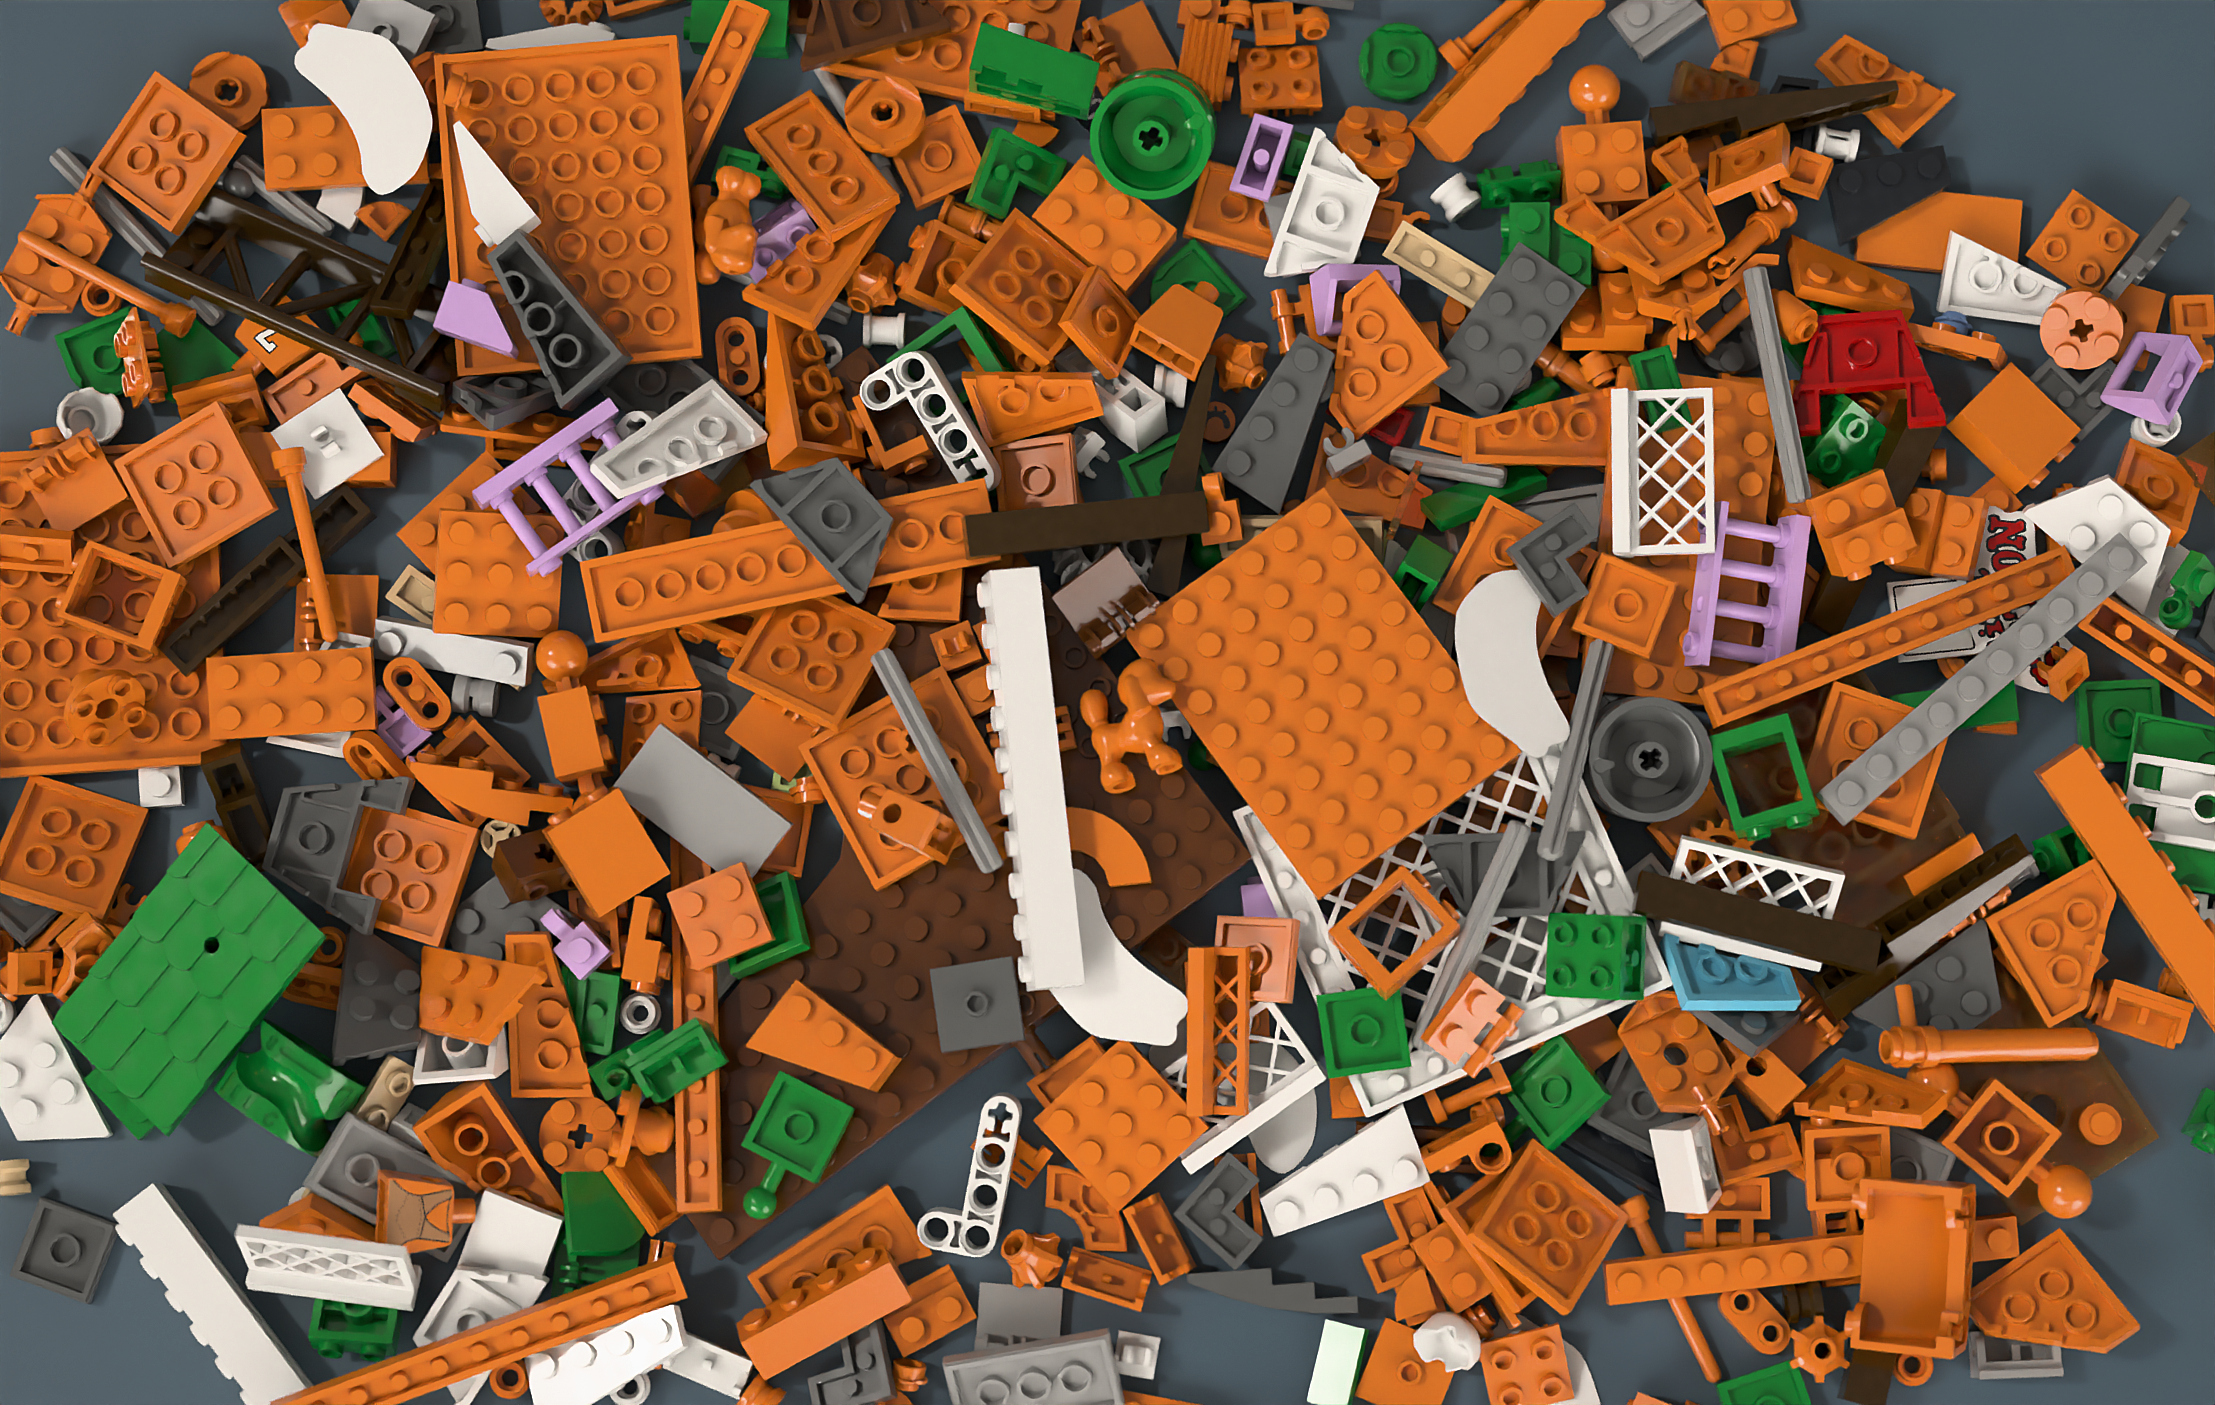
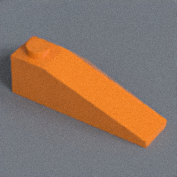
M768 312L765 432L768 434L766 442L771 470L787 472L800 467L812 466L818 462L835 457L839 458L841 462L848 460L850 464L862 462L866 458L862 433H859L851 413L847 410L839 393L843 389L839 378H832L823 359L826 350L816 329L813 332Z
M489 1079L468 1080L447 1092L412 1126L413 1131L435 1163L446 1171L452 1172L475 1193H480L483 1196L484 1191L490 1187L564 1217L561 1193Z

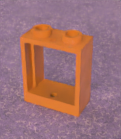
M88 540L85 548H79L74 556L71 566L74 575L69 587L63 586L58 594L55 608L59 609L56 616L65 623L157 657L160 651L157 646L165 639L188 580L180 573ZM101 560L160 581L138 636L79 615Z
M1403 864L1328 931L1329 941L1385 1001L1460 933V925L1457 923L1460 916L1456 910L1444 899L1439 903L1428 892L1432 887L1426 878L1416 869L1410 873ZM1403 885L1442 928L1393 972L1389 973L1351 930Z

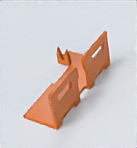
M999 1119L993 1132L988 1129L986 1130L987 1134L1000 1133L1010 1138V1133H1001L1003 1122ZM1018 1134L1015 1148L1016 1156L1013 1159L1010 1178L1027 1189L1050 1159L1053 1152L1044 1145L1039 1150L1035 1149ZM976 1140L970 1146L973 1150H975ZM995 1143L985 1145L984 1149L992 1155L990 1156L984 1151L983 1155L990 1163L997 1164L1000 1160L999 1156L1004 1149ZM1020 1160H1023L1025 1163H1027L1029 1166H1031L1034 1170L1031 1171L1030 1169H1028L1026 1166H1024V1165H1023L1022 1163H1020L1019 1161H1020ZM1015 1171L1017 1174L1025 1179V1182L1012 1172Z

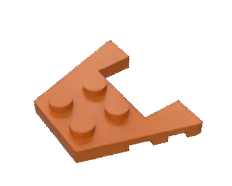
M1682 135L1652 153L1651 162L1672 186L1613 221H1609L1585 193L1556 209L1554 214V220L1559 225L1658 286L1724 247L1726 238L1708 195H1705L1699 180L1700 173L1696 164L1691 161L1688 153L1689 146Z

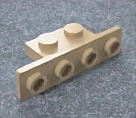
M391 1054L387 1055L363 1095L361 1094L359 1102L350 1113L387 1132L392 1120L396 1117L415 1086L412 1081L414 1067ZM308 1188L305 1189L301 1196L302 1199L314 1193L315 1195L323 1198L331 1204L339 1208L341 1207L335 1204L334 1202L322 1197L321 1195L309 1190Z

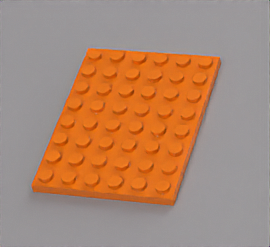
M677 35L435 55L434 65L450 280L461 284L463 278L486 286L485 293H488L495 300L519 350L517 359L455 339L458 377L465 378L476 375L501 376L543 372L538 363L537 355L520 326L521 323L517 314L509 303L487 258V255L497 247V244L495 243L489 248L474 230L480 223L471 213L453 125L459 120L542 223L529 234L631 354L633 359L626 365L703 358L679 41ZM451 72L461 76L465 72L468 74L467 82L473 83L474 87L468 107L460 105L458 111L455 112L453 111L454 107L444 105L442 102Z
M142 444L100 446L130 497L74 531L75 551L77 552L79 548L84 549L87 541L91 540L169 569L113 462ZM51 449L0 452V525L52 529L31 491L26 492L18 481V478L21 477L18 471L20 468ZM221 543L181 567L169 569L182 574L188 580V583L165 639L222 588ZM101 560L79 615L138 636L160 581ZM0 568V779L34 775L47 776L172 766H198L201 764V752L230 743L229 740H211L206 662L190 676L185 677L161 650L156 657L62 621L56 616L59 609L55 608V604L60 590L63 586L69 587L74 573L63 574ZM225 646L211 658L226 657ZM94 668L101 671L109 669L125 670L134 675L144 689L145 719L139 725L131 727L125 733L107 741L104 745L95 748L90 747L86 742L77 739L64 721V708L68 699V687L73 678L86 669Z
M1324 487L1156 608L1157 614L1154 616L1149 614L1141 621L1135 623L1136 630L1133 631L1128 628L1125 631L1127 634L1125 638L1139 657L1153 659L1162 677L1175 682V693L1170 699L1318 901L1522 753L1513 741L1488 724L1472 708L1464 689L1459 667Z

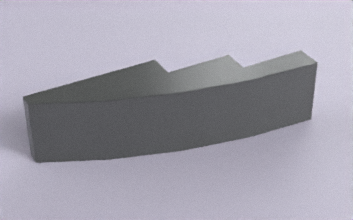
M1271 1268L1186 1274L1187 1283L1230 1299L1267 1308L1307 1313H1358L1357 1296L1315 1298L1314 1282L1272 1285Z

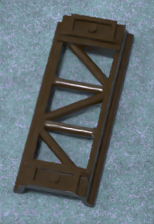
M215 186L211 188L197 209L194 221L162 257L146 251L141 259L140 266L145 268L146 282L188 301L195 295L394 385L395 394L440 414L441 411L445 412L454 400L452 398L453 382L462 379L457 374L455 338L440 334L434 329L415 353L405 320L386 317L402 366L348 342L372 313L369 304L389 265ZM242 239H246L292 260L260 301H257L240 249L239 242ZM225 259H227L236 291L209 279ZM310 269L348 285L278 305L304 272ZM428 283L414 315L434 324L446 290ZM361 299L333 335L295 318Z

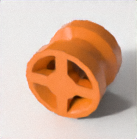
M759 1373L736 1405H779L787 1392L781 1387H772L768 1384L767 1380H763Z

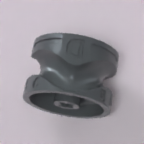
M1629 696L1617 698L1599 707L1582 779L1592 802L1605 812L1636 821H1665L1679 816L1691 808L1703 794L1712 772L1713 755L1711 743L1699 719L1690 710L1677 702L1658 697ZM1641 752L1645 753L1646 755L1645 762H1643L1644 760L1639 758Z

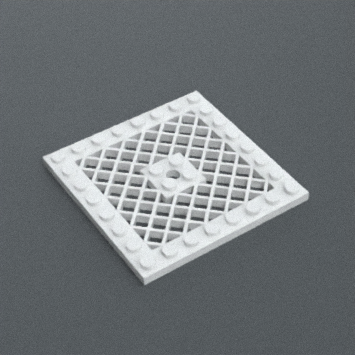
M1565 742L1551 745L1546 754L1540 758H1533L1520 749L1522 753L1518 758L1512 775L1501 771L1493 774L1496 777L1509 781L1501 803L1480 795L1484 784L1482 782L1475 788L1474 792L1470 791L1464 795L1471 798L1463 820L1441 812L1431 820L1426 835L1433 834L1439 817L1460 825L1458 834H1464L1466 828L1478 833H1497L1504 812L1526 819L1525 824L1531 827L1532 822L1543 826L1544 819L1536 817L1535 814L1542 796L1547 806L1549 805ZM1525 758H1527L1539 786L1518 778ZM1581 778L1568 831H1585L1586 837L1571 866L1563 890H1560L1558 894L1560 898L1554 912L1561 913L1566 899L1587 906L1585 914H1593V911H1595V914L1640 916L1631 913L1634 900L1633 891ZM1515 784L1537 792L1529 814L1507 805ZM1477 801L1499 809L1491 830L1469 822ZM1249 805L1232 812L1278 918H1296L1300 921L1297 961L1316 1004V995L1355 989L1348 971L1362 976L1355 967L1350 965L1347 959L1343 962L1339 950L1329 941L1328 931L1333 927L1341 905L1350 909L1357 906L1344 900L1352 878L1374 886V890L1382 883L1391 861L1399 865L1403 864L1406 868L1411 869L1410 873L1415 869L1419 871L1432 887L1428 892L1439 903L1440 893L1447 887L1434 861L1420 866L1427 848L1423 842V836L1413 832L1408 837L1423 842L1415 863L1413 864L1392 856L1395 845L1387 853L1380 856L1384 859L1376 881L1360 874H1355L1343 883L1338 897L1330 894L1324 897V899L1336 903L1327 924L1314 894ZM1576 873L1579 875L1589 900L1569 893ZM1403 885L1401 886L1403 891L1397 889L1393 893L1401 897L1393 919L1372 911L1359 923L1355 934L1364 946L1380 952L1377 960L1381 964L1385 955L1402 961L1408 958L1406 955L1388 949L1396 927L1418 935L1411 955L1421 946L1423 939L1427 941L1442 928ZM1406 901H1408L1420 929L1399 922ZM1458 908L1456 912L1459 914L1460 919L1457 923L1460 925L1461 931L1466 918L1463 917ZM1369 916L1391 924L1383 946L1360 938ZM1528 916L1520 917L1514 935L1493 927L1507 920V917H1493L1469 972L1474 973L1479 959L1500 967L1493 986L1498 992L1507 970L1528 978L1520 1000L1501 993L1506 997L1504 1001L1513 1002L1525 1013L1515 1026L1518 1029L1510 1038L1507 1035L1494 1052L1493 1056L1495 1059L1492 1063L1637 1000L1553 997L1543 994L1527 1001L1534 981L1546 985V979L1537 976L1545 953L1547 954L1548 934L1547 929L1541 945L1521 938L1520 935ZM1532 916L1548 923V916ZM1647 923L1644 997L1673 985ZM1490 932L1511 940L1503 962L1481 954ZM1458 936L1445 947L1437 968L1429 964L1422 968L1435 973L1427 995L1405 987L1406 983L1400 988L1401 995L1405 993L1424 1001L1416 1023L1404 1018L1405 1025L1413 1028L1408 1042L1412 1067L1348 1076L1366 1118L1467 1075L1461 1069L1471 1057L1466 1051L1456 1065L1435 1049L1432 1052H1425L1419 1049L1412 1051V1038ZM1517 943L1539 951L1531 973L1509 965ZM1488 1021L1474 1039V1042L1480 1045L1494 1025Z

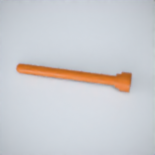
M1506 0L1462 39L1458 36L1454 41L1451 39L1446 41L1438 48L1439 52L1458 73L1469 62L1468 59L1474 55L1472 51L1530 0Z
M22 230L18 234V242L21 245L159 317L160 323L165 325V330L177 337L183 338L192 327L196 318V309L183 302H178L177 304L169 302L167 304L29 230Z
M304 447L287 448L271 453L275 471H279L280 477L286 480L322 638L326 642L331 643L337 640L338 629L301 475L305 473L304 465L307 464Z
M1640 1193L1618 1203L1617 1206L1630 1216L1625 1224L1627 1228H1633L1645 1255L1663 1254L1647 1221L1650 1219L1647 1212L1650 1206L1644 1194ZM1685 1297L1667 1299L1706 1379L1711 1383L1718 1382L1722 1377V1372Z

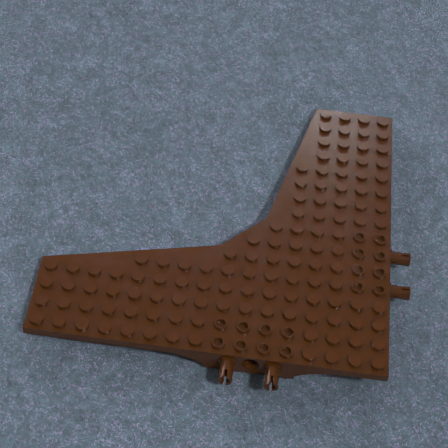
M861 345L829 370L832 378L838 377L843 386L839 393L848 411L857 409L852 397L860 394V386L863 380L881 368L864 345ZM878 380L874 386V395L879 401L886 402L890 397V387L883 380ZM906 400L897 406L885 410H872L868 408L887 451L923 434L935 456L927 461L928 465L924 469L916 473L906 475L905 472H902L890 478L884 468L876 470L867 451V447L873 444L867 431L862 433L866 458L862 462L851 465L854 469H861L866 488L876 500L958 483L923 423ZM767 442L748 449L741 458L750 483L786 473L771 470ZM1022 553L1001 556V561L965 568L961 622L968 620L971 626H974L986 620L985 607L980 608L978 603V583H981L982 577L991 570L1032 567ZM1040 578L1054 708L1068 707L1077 748L1060 752L1065 806L1092 810L1120 824L1129 832L1143 851L1150 869L1152 883L1110 887L1105 870L1096 859L1083 852L1071 851L1072 868L1079 869L1093 882L1108 925L1124 948L1132 954L1174 918L1250 862L1253 857L1184 766L1175 772L1158 775L1156 770H1151L1145 753L1125 752L1122 763L1129 766L1135 778L1136 786L1126 792L1117 794L1109 793L1104 789L1100 779V756L1094 749L1091 741L1092 729L1082 719L1080 699L1087 690L1099 689L1102 691L1108 701L1107 720L1110 724L1121 722L1128 708L1119 698L1117 691L1118 679L1101 657L1095 659L1051 598L1052 592ZM893 583L868 588L865 598L860 604L847 592L832 596L877 616L882 603H885ZM885 620L896 625V634L888 648L893 651L909 683L941 666L930 634L959 623ZM974 629L973 632L984 661L948 674L953 684L954 680L990 663ZM876 669L846 718L889 695ZM990 711L973 721L993 755L986 724L991 723ZM1061 718L1056 719V725L1062 723ZM1065 732L1058 734V741L1066 739ZM1008 819L999 823V825L1009 828ZM844 833L839 862L801 907L811 948L744 977L718 1009L719 1044L729 1061L719 1068L722 1211L685 1214L719 1261H722L936 1098L987 1063L994 1061L1008 1049L1016 1047L1035 1076L1046 1070L1037 1059V1054L1048 1067H1051L1057 1061L1035 1031L1037 1027L1063 1009V1007L1049 989L1027 991L1026 982H1021L1019 977L1018 959L1023 957L1022 940H1016L1013 926L1014 916L1019 915L1017 898H1012L1009 890V875L1014 873L1012 856L1004 859L1003 865L998 869L985 874L980 870L967 843H964L953 849L946 865L933 860L877 892ZM1003 957H1014L1026 1040L942 1053L930 969ZM797 979L807 984L896 1053L902 1060L878 1092L750 1049L745 1047V1045ZM779 1070L854 1107L856 1110L818 1184H814L786 1169L774 1193L777 1199L774 1213L766 1219L758 1220L746 1213L743 1200L745 1194L751 1188L760 1185L772 1161L741 1145ZM675 1095L660 1105H656L649 1096L639 1106L645 1109L652 1106H660L667 1111V1114L673 1115L675 1119ZM675 1133L672 1144L665 1153L657 1152L651 1156L643 1155L677 1202Z

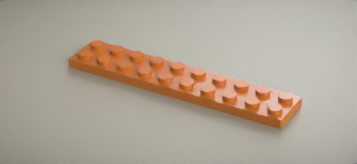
M985 478L877 500L894 518V522L868 588L1002 560L1001 556L966 560L961 518L964 515L992 513ZM782 520L579 562L595 643H603L846 593V590Z

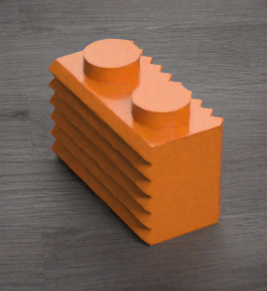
M1186 18L1178 72L1193 79L1210 99L1214 111L1220 112L1222 100L1230 101L1234 77H1228L1226 74L1228 62H1237L1240 39L1232 38L1234 26L1231 24L1226 25L1207 20Z

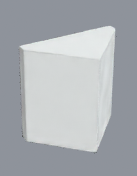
M507 1022L489 1046L431 1034L422 1029L412 1081L417 1085L498 1077L510 1068Z
M1695 1115L1649 1129L1666 1211L1696 1214L1708 1213L1722 1196L1708 1125L1704 1116L1699 1117Z

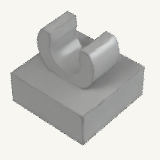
M1347 427L1342 429L1341 432L1346 441V445L1343 448L1334 447L1328 437L1323 440V449L1330 456L1327 459L1326 468L1333 480L1368 462L1372 453L1364 439L1354 444V434Z

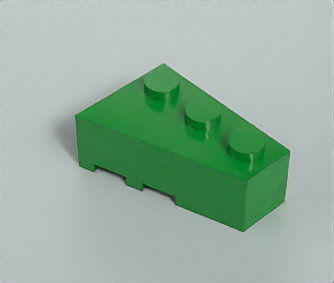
M981 22L969 68V92L1087 120L1099 75L1100 63L1093 61V58L1087 54L1080 52L1070 53Z

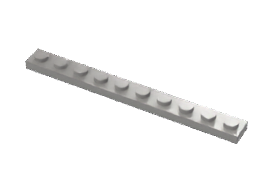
M2120 532L2116 534L1815 796L1844 827L2148 562Z

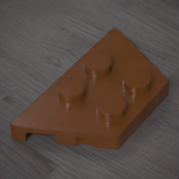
M812 0L811 15L808 19L806 40L800 60L801 70L804 73L951 32V25L949 20L945 16L942 17L928 0Z

